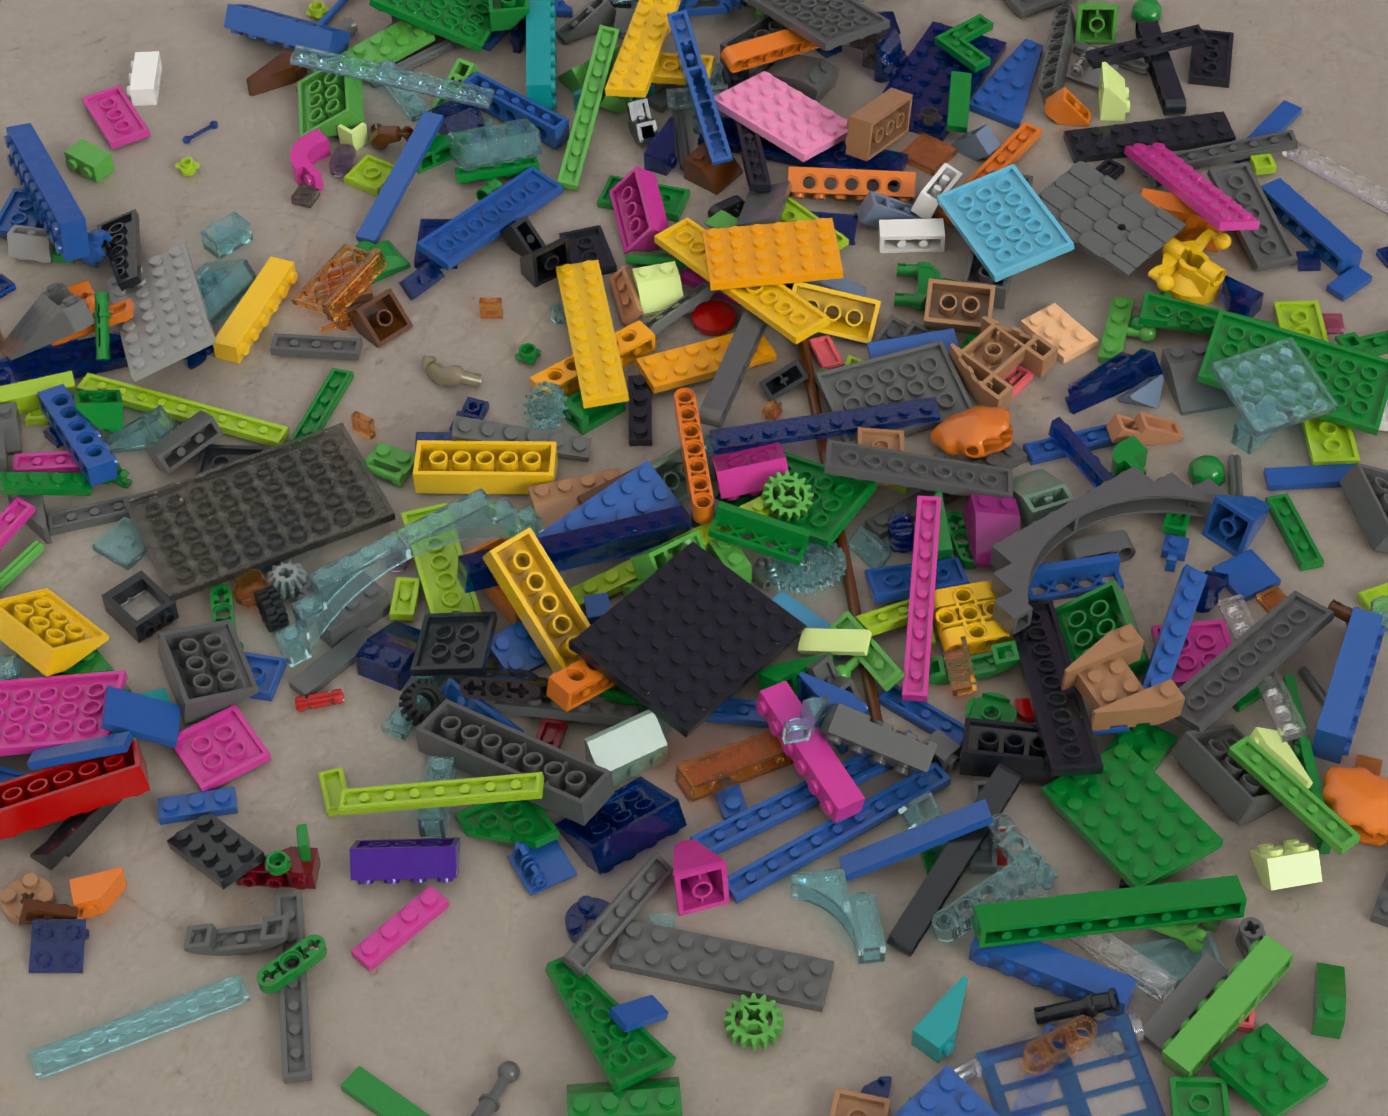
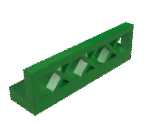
M720 501L708 536L800 566L808 546L811 530ZM718 526L727 528L729 532L724 533L716 529ZM745 534L750 536L752 539L746 540L741 538L740 535ZM770 542L773 543L775 547L770 548L765 546L763 543ZM791 549L799 552V554L795 556L787 553L786 550Z

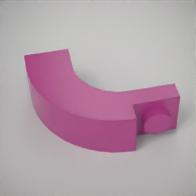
M318 128L298 139L290 153L292 171L298 185L305 183L316 193L324 190L322 174L313 165L317 161L331 155L329 140Z

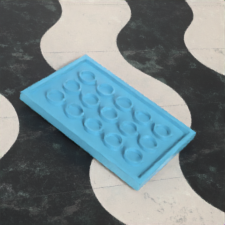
M1014 164L936 196L940 207L994 282L1074 250L1073 241Z

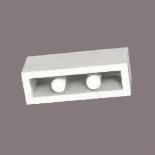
M159 51L135 52L134 60H131L132 73H129L130 86H127V96L131 98L133 106L157 105L162 74Z
M944 163L920 192L911 211L920 218L931 219L940 208L936 196L954 189L963 173Z
M943 218L879 220L880 253L944 252Z

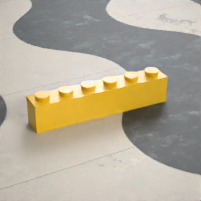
M272 256L269 258L216 335L217 343L213 344L215 358L240 364L244 356L248 355L250 347L254 341L258 340L260 332L268 325L269 319L278 310L279 304L283 298H286L289 289L297 281L298 273L296 272L294 262Z

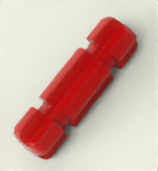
M342 689L332 690V693L325 691L309 694L307 698L305 696L295 698L296 710L299 712L307 710L308 707L315 709L331 706L330 703L333 702L334 705L344 702Z

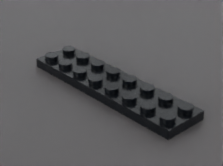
M1224 111L1064 131L1063 135L1074 164L1078 161L1093 162L1106 160L1107 158L1128 157L1124 154L1125 146H1134L1135 143L1145 145L1162 143L1170 151H1181L1236 140V136Z

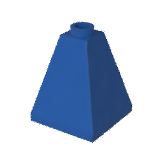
M1217 495L1213 501L1202 535L1232 555L1237 556L1247 551L1265 522L1270 506L1252 496Z

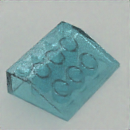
M247 259L206 262L195 272L211 326L216 320L223 318L230 307L240 302V298L245 295L257 276Z

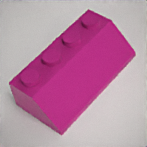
M635 166L609 191L625 254H628L631 250H658L660 246L655 243L654 236L669 228L655 174Z

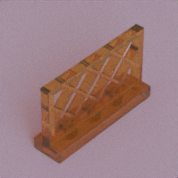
M344 244L291 299L293 304L326 314L328 320L335 322L388 266L381 249L374 247L371 251ZM347 252L353 254L351 256L342 258ZM354 262L353 265L343 268L344 264ZM338 266H339V268H340V269H337V270H334V271L329 272L332 268H335V267H338ZM341 275L340 279L330 281L331 278ZM326 280V283L316 286L318 282ZM324 290L328 291L327 293L316 295V293ZM313 294V297L305 300L303 299L305 296Z

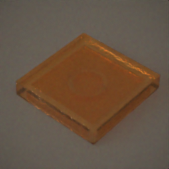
M922 133L899 154V160L934 176L944 163H948L957 154V148Z

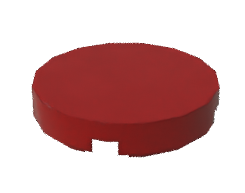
M714 300L699 304L692 314L693 327L707 336L724 335L730 328L732 330L735 326V310L729 304L722 301Z

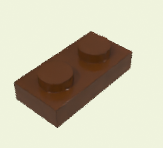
M24 899L19 923L73 931L78 915V907H72L67 904L46 903L36 899Z

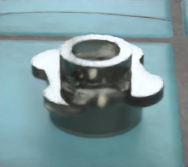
M927 106L921 110V113L917 114V119L922 120L924 125L931 126L936 121H941L942 116L938 115V110L935 107Z

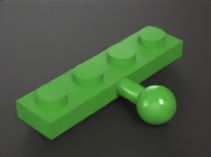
M1112 297L1098 353V363L1120 365L1127 336L1139 337L1144 342H1151L1155 339L1157 334L1155 328L1143 326L1140 330H1135L1129 327L1135 299Z
M846 611L830 626L831 629H864L849 611ZM872 637L867 656H853L846 664L835 666L839 676L851 678V672L862 663L886 691H889L905 676L902 670Z

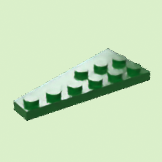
M561 958L547 963L545 969L547 976L615 1093L674 1065L676 1057L644 1027L626 1033L620 1029L608 1015L611 1007L620 1004L587 973L580 978Z

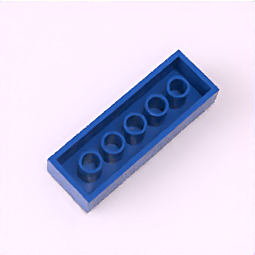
M228 4L224 27L231 29V33L238 35L247 34L248 38L265 39L267 43L283 44L282 47L289 49L298 48L300 52L307 54L316 53L321 58L336 56L348 50L351 32L248 4Z
M1356 607L1353 608L1312 744L1314 757L1340 764L1342 756H1348L1386 629V626L1381 625L1384 615Z

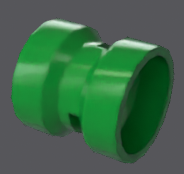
M492 178L486 183V186H482L477 190L476 196L478 200H482L503 186V184L499 180Z

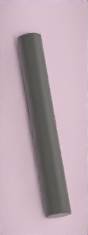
M1301 667L1298 670L1299 675L1323 706L1326 693L1307 667Z

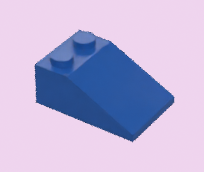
M804 672L798 674V699L819 730L830 704L840 703L868 715L869 710L865 702L859 700L853 693ZM841 743L840 745L833 744L842 755L848 752V746Z

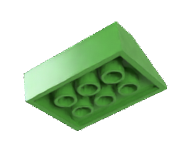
M347 54L297 82L300 138L317 128L326 137L337 136V126L340 124L352 130L360 123H364L361 69Z

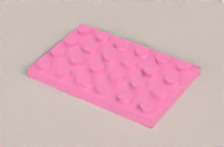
M766 71L714 96L718 110L802 162L840 143L848 135L847 119L840 117L832 110L827 109L817 101L812 100Z

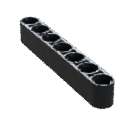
M1157 20L1138 21L1135 25L1137 39L1162 33ZM1169 51L1143 57L1145 63L1150 65L1148 72L1163 115L1185 114L1186 98Z

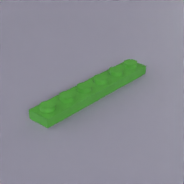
M1248 735L1229 747L1227 754L1339 855H1342L1359 843L1361 835Z

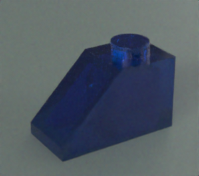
M1227 275L1223 280L1221 296L1228 312L1253 318L1261 310L1264 293Z

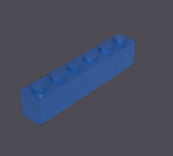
M1278 178L1261 186L1279 223L1338 276L1355 265L1360 266L1363 250L1292 189L1290 185L1281 178Z
M975 936L970 946L969 960L974 961L980 966H987L1000 971L1005 976H1012L1023 980L1031 986H1038L1051 991L1056 996H1064L1076 1000L1084 998V995L1089 992L1098 994L1108 992L1109 988L1114 987L1120 1001V1012H1103L1111 1017L1115 1016L1123 1019L1134 995L1136 978L1039 941L979 948Z

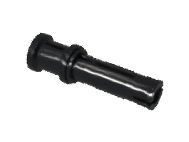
M1113 987L1109 988L1108 992L1098 994L1089 992L1084 995V998L1034 1007V1016L1038 1025L1081 1015L1097 1017L1098 1013L1108 1011L1120 1012V1001L1118 993Z

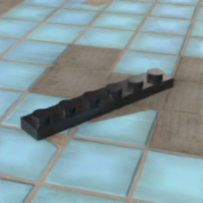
M1199 24L1088 50L1085 51V58L1092 69L1101 68L1102 62L1114 65L1206 43L1207 36Z

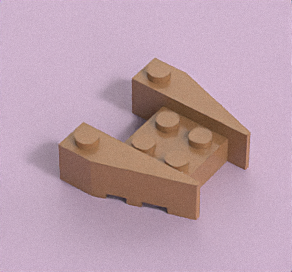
M983 316L980 335L963 349H960L953 343L950 344L949 356L960 379L979 405L1006 409L1011 404L1014 387L1003 380V378L1019 364L1039 378L1043 377L1055 366L1058 348L1036 334L1032 336L1021 332L1022 329L1016 327L1011 329L1000 325V321Z
M1131 623L1107 633L1064 670L1061 689L1066 690L1073 686L1077 688L1093 711L1090 722L1093 731L1108 730L1110 726L1126 725V728L1136 727V724L1139 723L1159 725L1181 715L1185 697L1172 679L1144 689L1128 667V664L1140 660L1144 645L1143 639Z

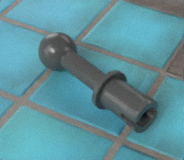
M505 1061L499 1066L498 1080L489 1094H482L480 1096L479 1104L471 1116H492L493 1112L499 1110L500 1103L498 1099L508 1083H513L519 1078L520 1069L515 1062Z

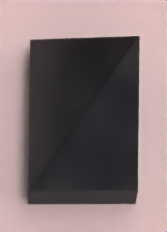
M798 359L760 381L759 385L770 402L809 379Z

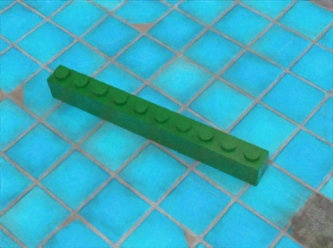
M1237 875L974 905L972 926L979 948L1241 918L1244 917L1247 898Z

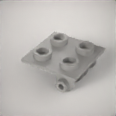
M1087 47V48L1085 49V51L1092 50V49H1095V48H1094V47ZM1084 51V54L1080 55L1067 72L1066 78L1099 88L1101 68L1092 69L1085 58ZM1110 65L1115 71L1119 68L1118 65Z

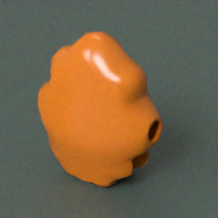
M984 405L969 408L948 416L930 433V440L935 447L951 456H964L967 458L985 457L1004 450L1012 444L1013 426L1009 425L1010 412L1002 407H988Z
M1335 766L1328 769L1324 774V787L1322 789L1325 804L1361 835L1359 842L1362 844L1382 847L1385 843H1388V778L1375 775L1363 767Z

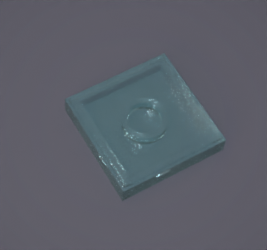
M124 516L100 537L92 547L93 551L129 570L161 541L159 535Z

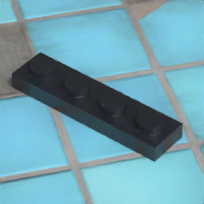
M628 376L629 446H652L651 389L644 376Z

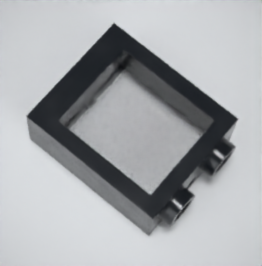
M142 570L101 595L106 612L138 643L151 637L154 633L179 618L175 601Z

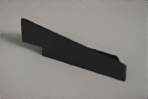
M122 800L112 805L107 804L95 808L88 813H80L69 817L45 843L30 854V857L49 870H52L65 855L70 857Z

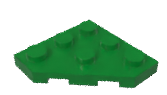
M528 800L473 804L454 813L455 820L466 837L512 845L521 841L526 843L529 848L535 849L559 839V831L542 807Z

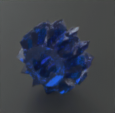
M904 512L891 514L887 525L889 547L893 553L913 551L915 524L912 515Z

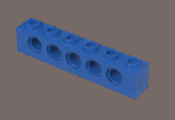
M478 71L463 81L465 101L555 149L569 140V119Z
M64 384L37 392L41 411L90 486L92 487L118 478L116 468L119 467L116 456L110 454L106 441H101L98 429H93L92 422L75 408L73 392H68Z

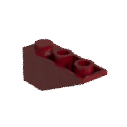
M298 847L280 850L285 852L291 859V868L288 872L280 876L271 875L270 871L265 869V860L236 880L237 885L245 887H285L299 890L316 889L321 864L318 848H311V861L304 862L300 860Z

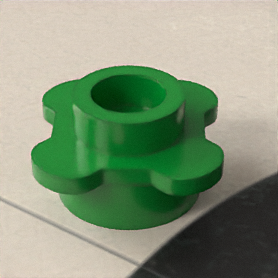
M531 343L522 344L519 347V353L515 355V359L532 365L535 363V359L541 355V350Z

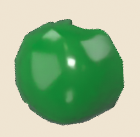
M1157 0L1136 1L1132 7V19H1135L1137 22L1159 21L1162 12L1159 2Z
M1203 455L1194 459L1189 464L1188 477L1195 484L1209 478L1220 487L1225 481V469L1217 457Z

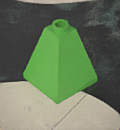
M1084 0L1079 3L1075 43L1080 41L1086 44H1115L1119 5L1105 0Z

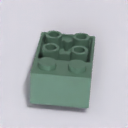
M1044 469L1013 477V498H1016L1020 517L1026 526L1047 516L1051 511H1056L1065 506L1069 501L1075 500L1066 484Z

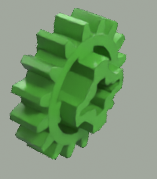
M786 470L782 476L778 471L774 477L770 476L767 483L762 488L764 492L761 495V499L766 500L763 507H770L768 514L776 513L777 520H780L783 516L786 522H789L791 517L798 521L801 515L805 516L808 509L813 504L811 500L814 494L809 493L812 486L804 484L805 477L799 480L797 472L790 476L789 471Z
M752 993L750 999H747L744 994L741 995V1002L732 1000V1008H726V1017H724L726 1036H732V1044L741 1042V1049L743 1050L747 1045L751 1046L752 1051H756L758 1045H761L764 1050L767 1049V1042L776 1044V1036H782L784 1017H782L781 1007L776 1008L775 1000L767 1002L766 995H763L760 999L756 998L755 993ZM737 1018H739V1026H738V1027H737V1025H736V1019H737ZM769 1018L772 1020L771 1026L768 1025Z

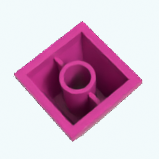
M694 839L689 841L683 840L674 844L673 877L679 916L730 903L725 860Z

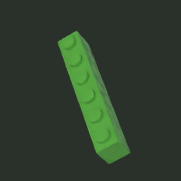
M1265 935L1260 942L1256 940L1248 950L1249 955L1243 961L1239 959L1231 969L1232 974L1226 980L1221 979L1217 983L1213 991L1214 994L1209 999L1204 998L1196 1009L1197 1013L1192 1019L1188 1017L1183 1021L1179 1028L1180 1032L1174 1039L1172 1037L1167 1039L1161 1048L1162 1063L1180 1077H1195L1292 967L1293 953L1268 935Z

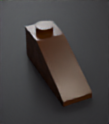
M287 48L246 79L249 95L255 96L294 84L308 73L306 58Z

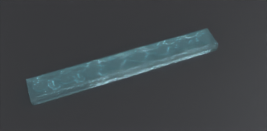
M241 974L28 1053L37 1080L246 1003L250 1001Z

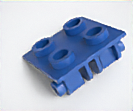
M557 840L537 849L529 848L526 843L519 841L513 846L514 854L507 856L530 896L578 875Z

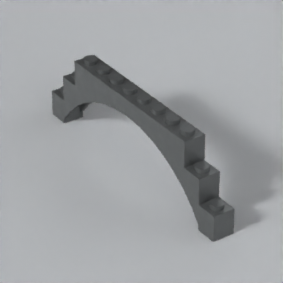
M1135 466L1121 472L1118 476L1103 482L1095 489L1087 491L1081 497L1069 501L1065 506L1056 511H1051L1047 516L1032 522L1029 526L1014 532L1008 538L998 541L992 546L990 563L998 569L993 573L991 591L998 596L996 601H994L992 619L1012 636L1031 625L1033 608L1028 604V589L1039 564L1042 563L1046 556L1061 542L1076 532L1109 519L1144 513L1186 514L1207 519L1215 496L1229 494L1209 478L1195 484L1191 488L1172 472L1158 478L1155 482Z

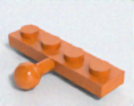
M89 295L84 301L93 317L95 312V296ZM131 298L109 305V312L111 313L109 327L134 318V303ZM95 323L51 345L65 344L78 337H85L95 332Z

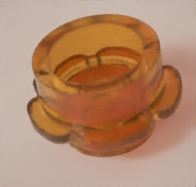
M775 399L768 402L762 410L767 420H776L783 412L781 409L782 403H778Z

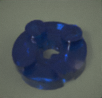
M588 895L580 897L578 902L574 903L565 915V927L570 940L575 943L588 929L587 920H596L610 903Z

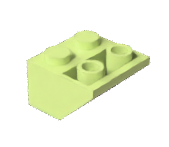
M1298 839L1283 841L1284 845L1274 846L1271 843L1258 845V849L1250 850V856L1261 884L1269 890L1323 882L1319 851L1310 847L1307 843L1299 842Z

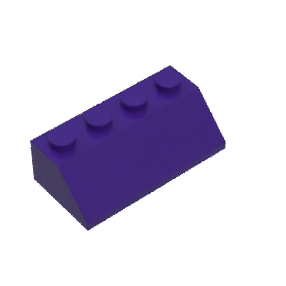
M460 837L356 840L350 848L351 880H358V884H372L374 880H384L386 884L399 883L400 879H410L411 883L426 882V878H437V882H451L459 874Z

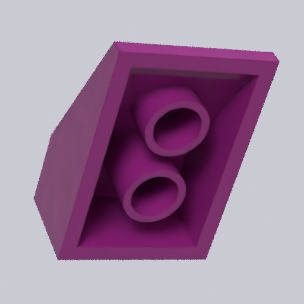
M971 494L962 515L974 565L976 567L995 568L990 563L992 546L996 542L1008 538L1014 532L1021 530L1020 513L1016 498Z

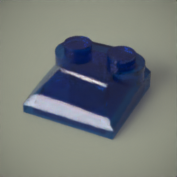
M894 26L890 28L876 48L874 81L879 83L891 82L894 78L896 79L899 70L905 67L908 56L905 50H902L900 36L897 28Z

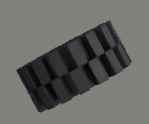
M274 585L254 592V599L259 609V614L270 633L289 626L286 608Z
M424 678L414 681L400 695L399 699L402 701L399 702V707H404L400 712L402 715L407 714L408 717L405 718L407 722L411 719L413 720V726L420 725L445 699H448L447 695L442 696V693L445 691L443 687L438 689L437 686L439 684L437 682L431 684V679L424 681ZM418 695L424 696L431 705L430 711H425L419 707L416 701Z

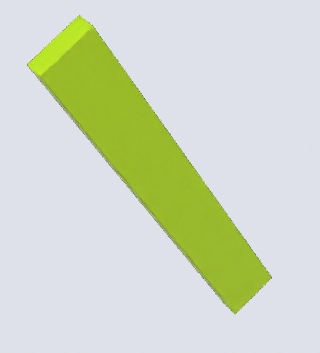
M542 772L341 789L338 812L341 816L542 799L544 775Z

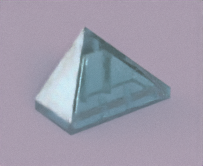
M861 525L848 541V546L871 569L883 567L892 555L889 543Z

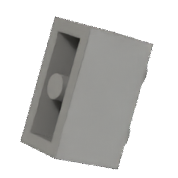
M13 225L7 233L8 257H14L18 260H35L39 263L52 261L51 255L55 244L51 243L50 236L46 234L44 228Z

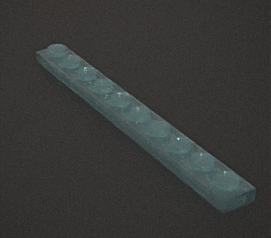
M296 45L290 57L291 65L489 109L494 98L495 90L304 46Z

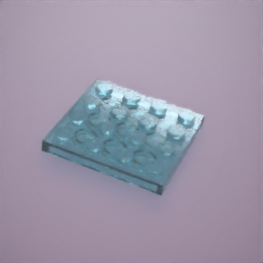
M1292 337L1211 364L1210 369L1255 437L1335 412L1338 408L1337 402Z

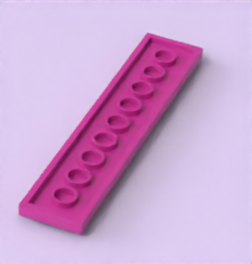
M1135 143L1134 146H1125L1124 154L1218 231L1259 229L1260 221L1252 216V213L1247 212L1242 208V205L1233 201L1232 197L1227 196L1221 189L1214 186L1211 181L1205 179L1201 173H1198L1192 166L1186 164L1182 158L1176 156L1164 144L1153 143V145Z

